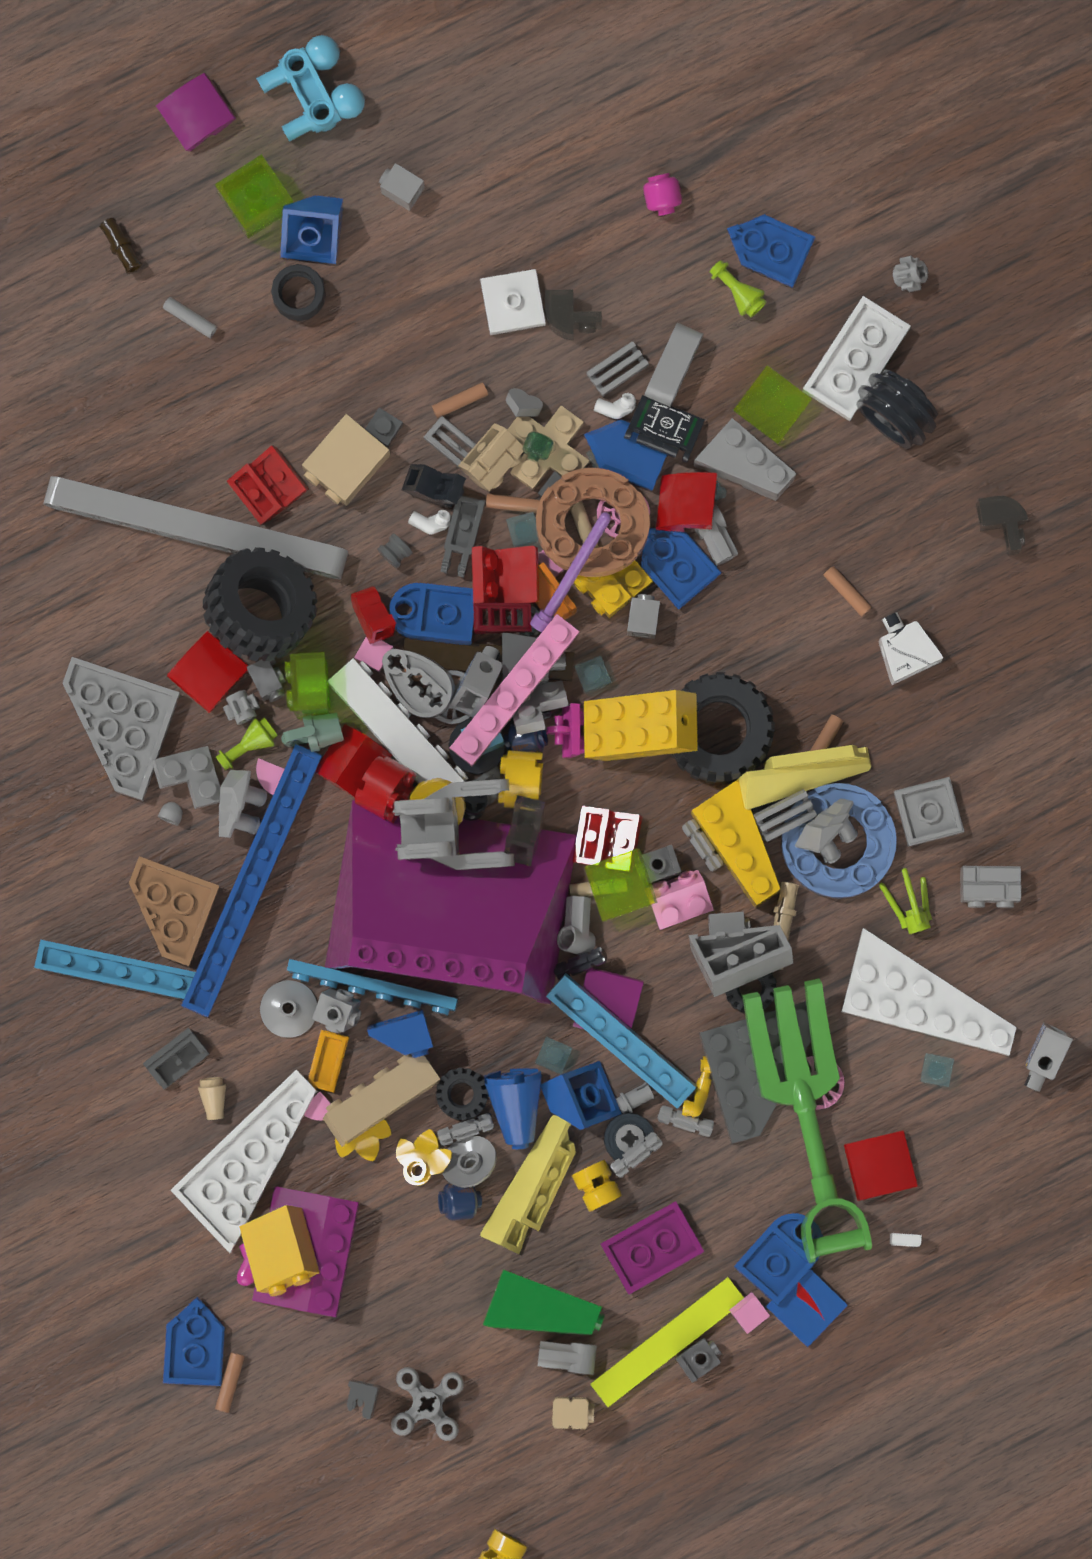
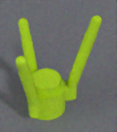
M906 868L902 869L912 910L905 911L907 917L903 915L885 884L882 882L879 884L884 896L897 915L902 929L908 928L909 934L931 928L929 920H932L929 911L925 877L920 879L922 909V906L918 907L908 870Z

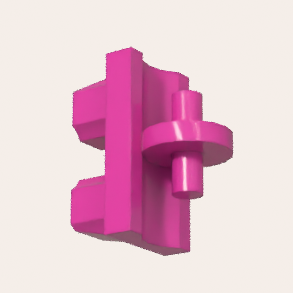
M571 703L570 706L562 707V716H555V726L547 727V734L555 735V745H562V758H572L585 753L584 736H580V726H584V708H580V704Z

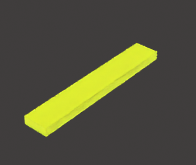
M727 1277L590 1385L606 1406H611L730 1313L729 1310L744 1299V1297Z

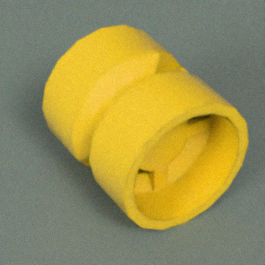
M605 1159L571 1175L578 1190H583L585 1193L582 1198L589 1212L622 1196L616 1181H610L609 1179L612 1173ZM597 1179L600 1186L594 1188L592 1180Z
M494 1529L487 1542L489 1549L488 1551H482L479 1559H522L528 1547L513 1537Z

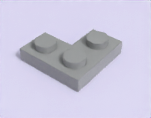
M562 680L538 685L513 715L517 735L544 730L543 711L569 706Z
M208 746L152 761L160 789L187 782L195 809L220 803V785Z

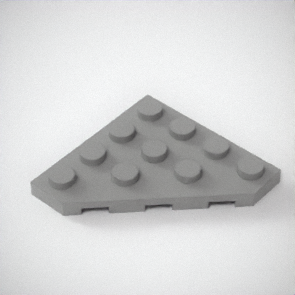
M72 657L62 684L73 703L113 788L118 793L143 801L154 772L152 761L159 757L180 697V692Z

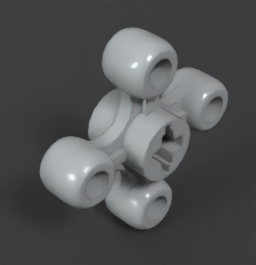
M404 1367L400 1369L396 1376V1382L400 1388L411 1393L413 1404L408 1411L400 1412L392 1418L391 1428L393 1432L397 1435L405 1436L413 1430L414 1424L418 1420L429 1419L434 1423L436 1433L440 1439L445 1441L455 1439L459 1432V1425L453 1418L444 1414L442 1404L447 1397L457 1395L463 1390V1377L459 1373L449 1372L442 1378L441 1384L438 1387L428 1389L421 1385L419 1374L414 1368ZM405 1373H410L413 1376L412 1383L406 1384L403 1382L402 1377ZM450 1378H455L458 1381L457 1388L450 1389L447 1382ZM423 1396L427 1399L434 1396L437 1397L433 1403V1411H430L428 1408L424 1411L418 1410L423 1403L421 1400ZM399 1419H405L408 1422L406 1429H400L397 1426ZM444 1424H450L453 1427L451 1434L443 1433L442 1427Z

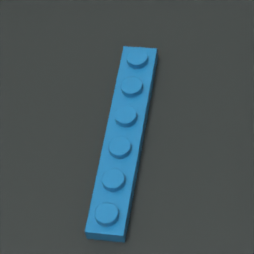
M40 940L34 968L179 999L185 998L196 973Z
M289 959L287 971L293 973L292 978L309 982L311 977L321 980L320 985L337 989L338 984L349 986L348 991L351 993L365 995V991L377 993V999L389 1002L393 1001V997L405 1000L404 1005L420 1009L421 1004L433 1006L432 1012L448 1015L449 1010L456 1012L458 1004L457 998Z
M566 973L548 992L546 997L677 1109L696 1089L697 1085Z

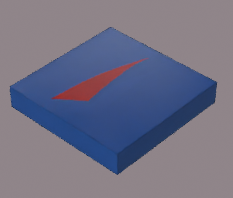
M810 1269L778 1306L770 1301L765 1307L806 1347H809L848 1305Z

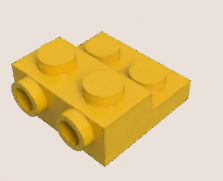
M634 560L623 570L611 575L601 577L578 575L573 584L582 594L587 592L593 599L591 605L599 615L602 616L605 613L610 619L632 600V597L635 598L653 581Z

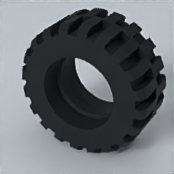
M255 547L252 552L249 548L240 550L238 554H231L224 563H221L204 592L205 597L203 598L202 607L206 610L204 613L205 622L211 624L209 631L214 638L217 636L220 638V644L225 649L227 647L234 650L233 654L239 657L242 654L246 655L248 660L257 661L259 657H262L263 661H272L275 656L277 658L286 656L290 650H294L298 646L316 617L317 607L315 604L318 601L316 592L311 591L314 587L310 577L306 579V571L301 566L297 567L293 563L294 560L292 558L280 556L279 551L271 549L270 552H266L265 548ZM253 588L265 592L277 603L282 619L268 621L255 617L241 603L238 590Z
M716 672V675L709 676L707 673L701 675L699 679L691 680L685 684L681 691L697 694V713L708 704L722 702L737 708L746 722L745 739L731 753L724 755L711 754L702 749L697 743L698 751L670 754L672 759L675 758L682 771L686 770L691 774L690 777L696 780H705L709 784H715V782L730 784L732 781L739 779L744 773L755 771L766 758L773 742L775 722H773L772 708L766 702V696L755 688L756 685L751 681L746 682L741 679V676L736 674L729 676L725 675V672Z

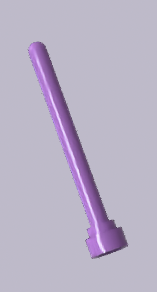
M603 512L599 516L545 610L536 613L531 620V626L542 633L555 617V613L611 520L609 513Z

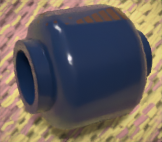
M512 723L509 726L508 734L504 735V743L507 751L542 753L544 746L548 745V735L546 728L540 731L517 735L515 724Z
M448 1183L444 1186L443 1191L438 1193L439 1211L441 1214H445L446 1218L451 1221L472 1219L477 1213V1208L482 1207L481 1192L476 1191L474 1186L462 1188Z

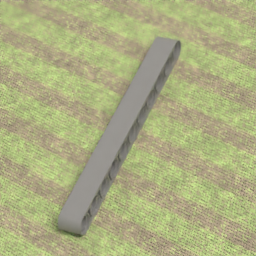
M55 476L50 477L43 502L45 506L233 554H238L240 550L249 548L251 552L255 547L265 548L266 552H270L273 549L279 551L280 556L292 558L294 560L293 563L297 567L301 566L306 572L333 579H342L349 552L333 545Z

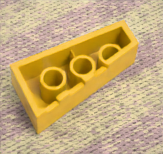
M739 779L691 811L692 817L696 820L700 829L704 832L754 908L780 891V886L752 811L744 807Z

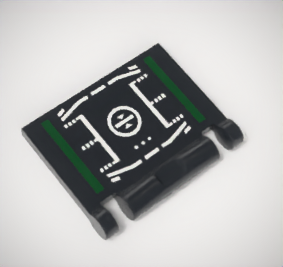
M642 395L624 438L630 440L633 432L639 434L636 440L637 444L676 458L679 450L684 451L682 461L687 463L705 419L675 407L666 406Z

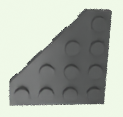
M806 1001L794 1004L805 1051L811 1041L807 1005ZM776 1010L764 1013L779 1079L780 1082H785ZM746 1019L699 1032L730 1143L733 1144L760 1136L777 1103L761 1097Z

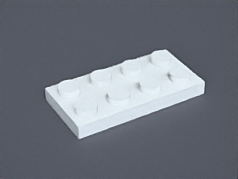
M863 296L804 386L802 392L850 421L858 409L856 403L861 399L858 394L859 388L862 385L871 387L868 381L869 376L872 373L881 374L911 326Z

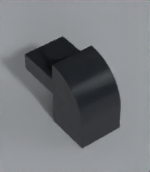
M411 464L401 490L421 500L452 508V505L457 504L463 495L466 478L455 473H442L425 464Z

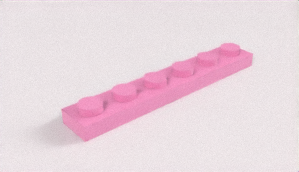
M556 614L450 746V750L473 767L578 636L579 631Z

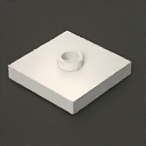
M536 269L480 279L490 335L546 326Z

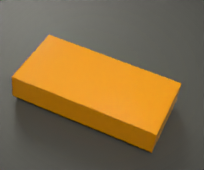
M321 1030L307 1080L314 1088L335 1093L349 1041L348 1036Z

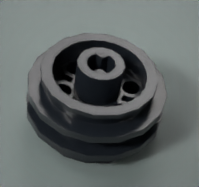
M884 370L882 375L872 373L868 379L871 387L862 385L858 390L861 399L857 401L856 405L859 411L879 432L895 444L910 449L913 444L922 446L926 440L923 432L933 433L937 427L934 421L938 416L936 408L926 397L925 393L912 381L903 378L891 370Z

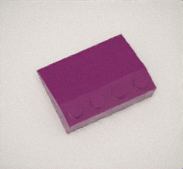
M275 1186L270 1212L285 1205L302 1208L320 1273L310 1277V1282L306 1284L287 1287V1291L278 1296L257 1292L255 1286L252 1301L338 1317L360 1203Z

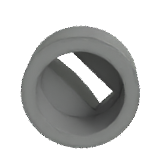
M168 802L163 805L158 817L168 823L179 826L183 812L177 803Z

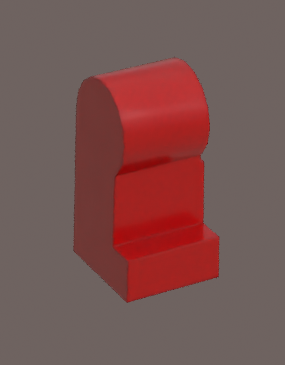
M371 586L352 593L351 602L369 643L373 644L393 636L396 622L392 614L388 613L384 603L381 602L376 588Z

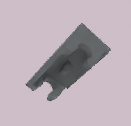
M187 1028L146 1060L143 1065L165 1090L210 1055V1053L193 1031Z
M354 1379L350 1380L348 1387H351L347 1401L348 1410L352 1411L355 1408L356 1400L358 1399V1406H362L365 1403L362 1409V1418H373L380 1386Z

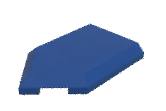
M761 215L753 218L751 221L727 228L741 266L793 288L813 245L815 236L767 215Z
M618 420L584 434L599 468L616 472L627 478L628 482L653 491L667 455L637 444L636 440L639 434L633 432L630 440L625 439L624 436L629 427V422Z
M649 528L647 542L642 551L641 568L679 610L712 583L721 572L685 531L656 530V528Z
M198 1297L166 1326L163 1383L221 1386L225 1327Z

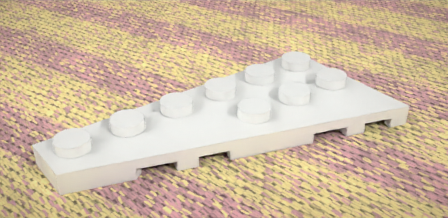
M864 928L862 929L841 1012L991 1052L1010 1055L1016 1031L1015 1026Z
M295 1070L171 1189L175 1196L229 1253L232 1252L241 1235L239 1226L248 1222L317 1092L298 1070Z

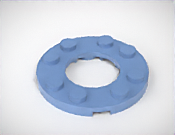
M835 783L815 788L807 794L817 816L840 798L854 802L849 811V816L855 818L862 825L866 834L867 847L863 857L855 865L848 868L833 869L823 865L815 857L813 851L795 846L805 826L813 820L811 819L782 834V853L787 867L800 884L821 896L848 898L862 894L875 886L884 877L892 864L896 851V830L893 820L877 797L858 786ZM802 799L796 802L792 808L802 804ZM804 810V811H802V812H800V813H798V814L792 816L791 818L785 820L784 823H786V822H788V821H790V820H792V819L798 817L799 815H801V814L807 812V810Z

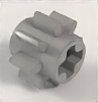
M912 256L900 258V264L895 265L893 269L895 284L901 287L902 290L908 289L909 292L921 290V283H925L928 278L926 264L923 261H919V258H913Z
M242 690L226 698L228 705L224 706L223 709L229 721L235 719L237 725H240L257 717L255 710L260 707L254 694L248 696L246 690Z

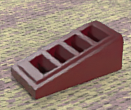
M473 603L475 634L532 632L530 624L531 603ZM511 610V625H506V611ZM517 610H523V626H517ZM483 611H488V625H483ZM494 611H500V625H494Z

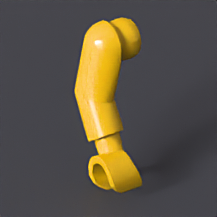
M703 1056V1060L700 1059L701 1076L696 1083L694 1102L684 1100L683 1116H692V1118L700 1116L708 1098L711 1079L709 1064L705 1056Z

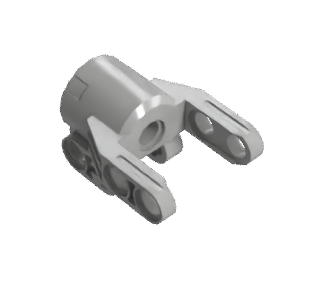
M509 779L453 782L424 799L394 801L395 810H393V813H395V816L400 815L402 836L401 844H398L396 848L398 859L431 858L457 870L515 866L514 854H506L504 852L459 854L458 845L459 829L455 797L499 794L502 791L509 790Z

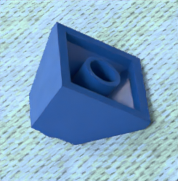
M315 195L283 206L280 258L336 264L342 225L343 199Z
M423 1009L368 1025L367 1028L370 1037L404 1055L411 1054L412 1058L428 1054V1048L433 1047Z
M600 1061L564 1073L541 1084V1090L550 1112L580 1130L622 1114Z

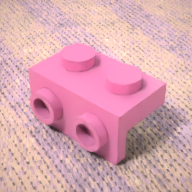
M698 870L685 871L674 879L658 881L645 889L660 930L713 911L705 882Z

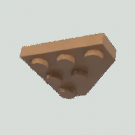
M139 856L129 884L153 934L162 957L190 967L220 886Z

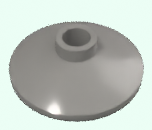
M292 980L281 981L271 986L264 994L260 1005L261 1018L265 1026L275 1035L285 1038L297 1037L307 1032L314 1024L315 1020H312L317 1001L312 991L304 984ZM286 1003H291L294 1007L290 1014L283 1012V1006Z
M472 1136L456 1141L448 1148V1150L452 1151V1159L442 1174L450 1184L458 1187L468 1188L478 1185L488 1178L496 1165L497 1155L495 1148L491 1142L480 1136Z

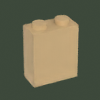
M346 414L302 464L303 470L306 472L303 476L314 486L318 484L323 486L327 490L325 495L338 505L341 501L347 506L390 457V451Z

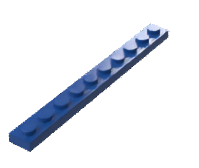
M295 744L181 1007L204 1017H209L322 755Z

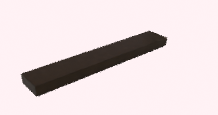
M407 637L404 640V650L424 655L437 662L447 671L466 672L476 653H482L486 646L494 647L500 652L497 661L503 664L502 646L471 643V646L414 640ZM564 652L566 670H549V680L572 682L575 652ZM503 666L499 673L501 676H503Z

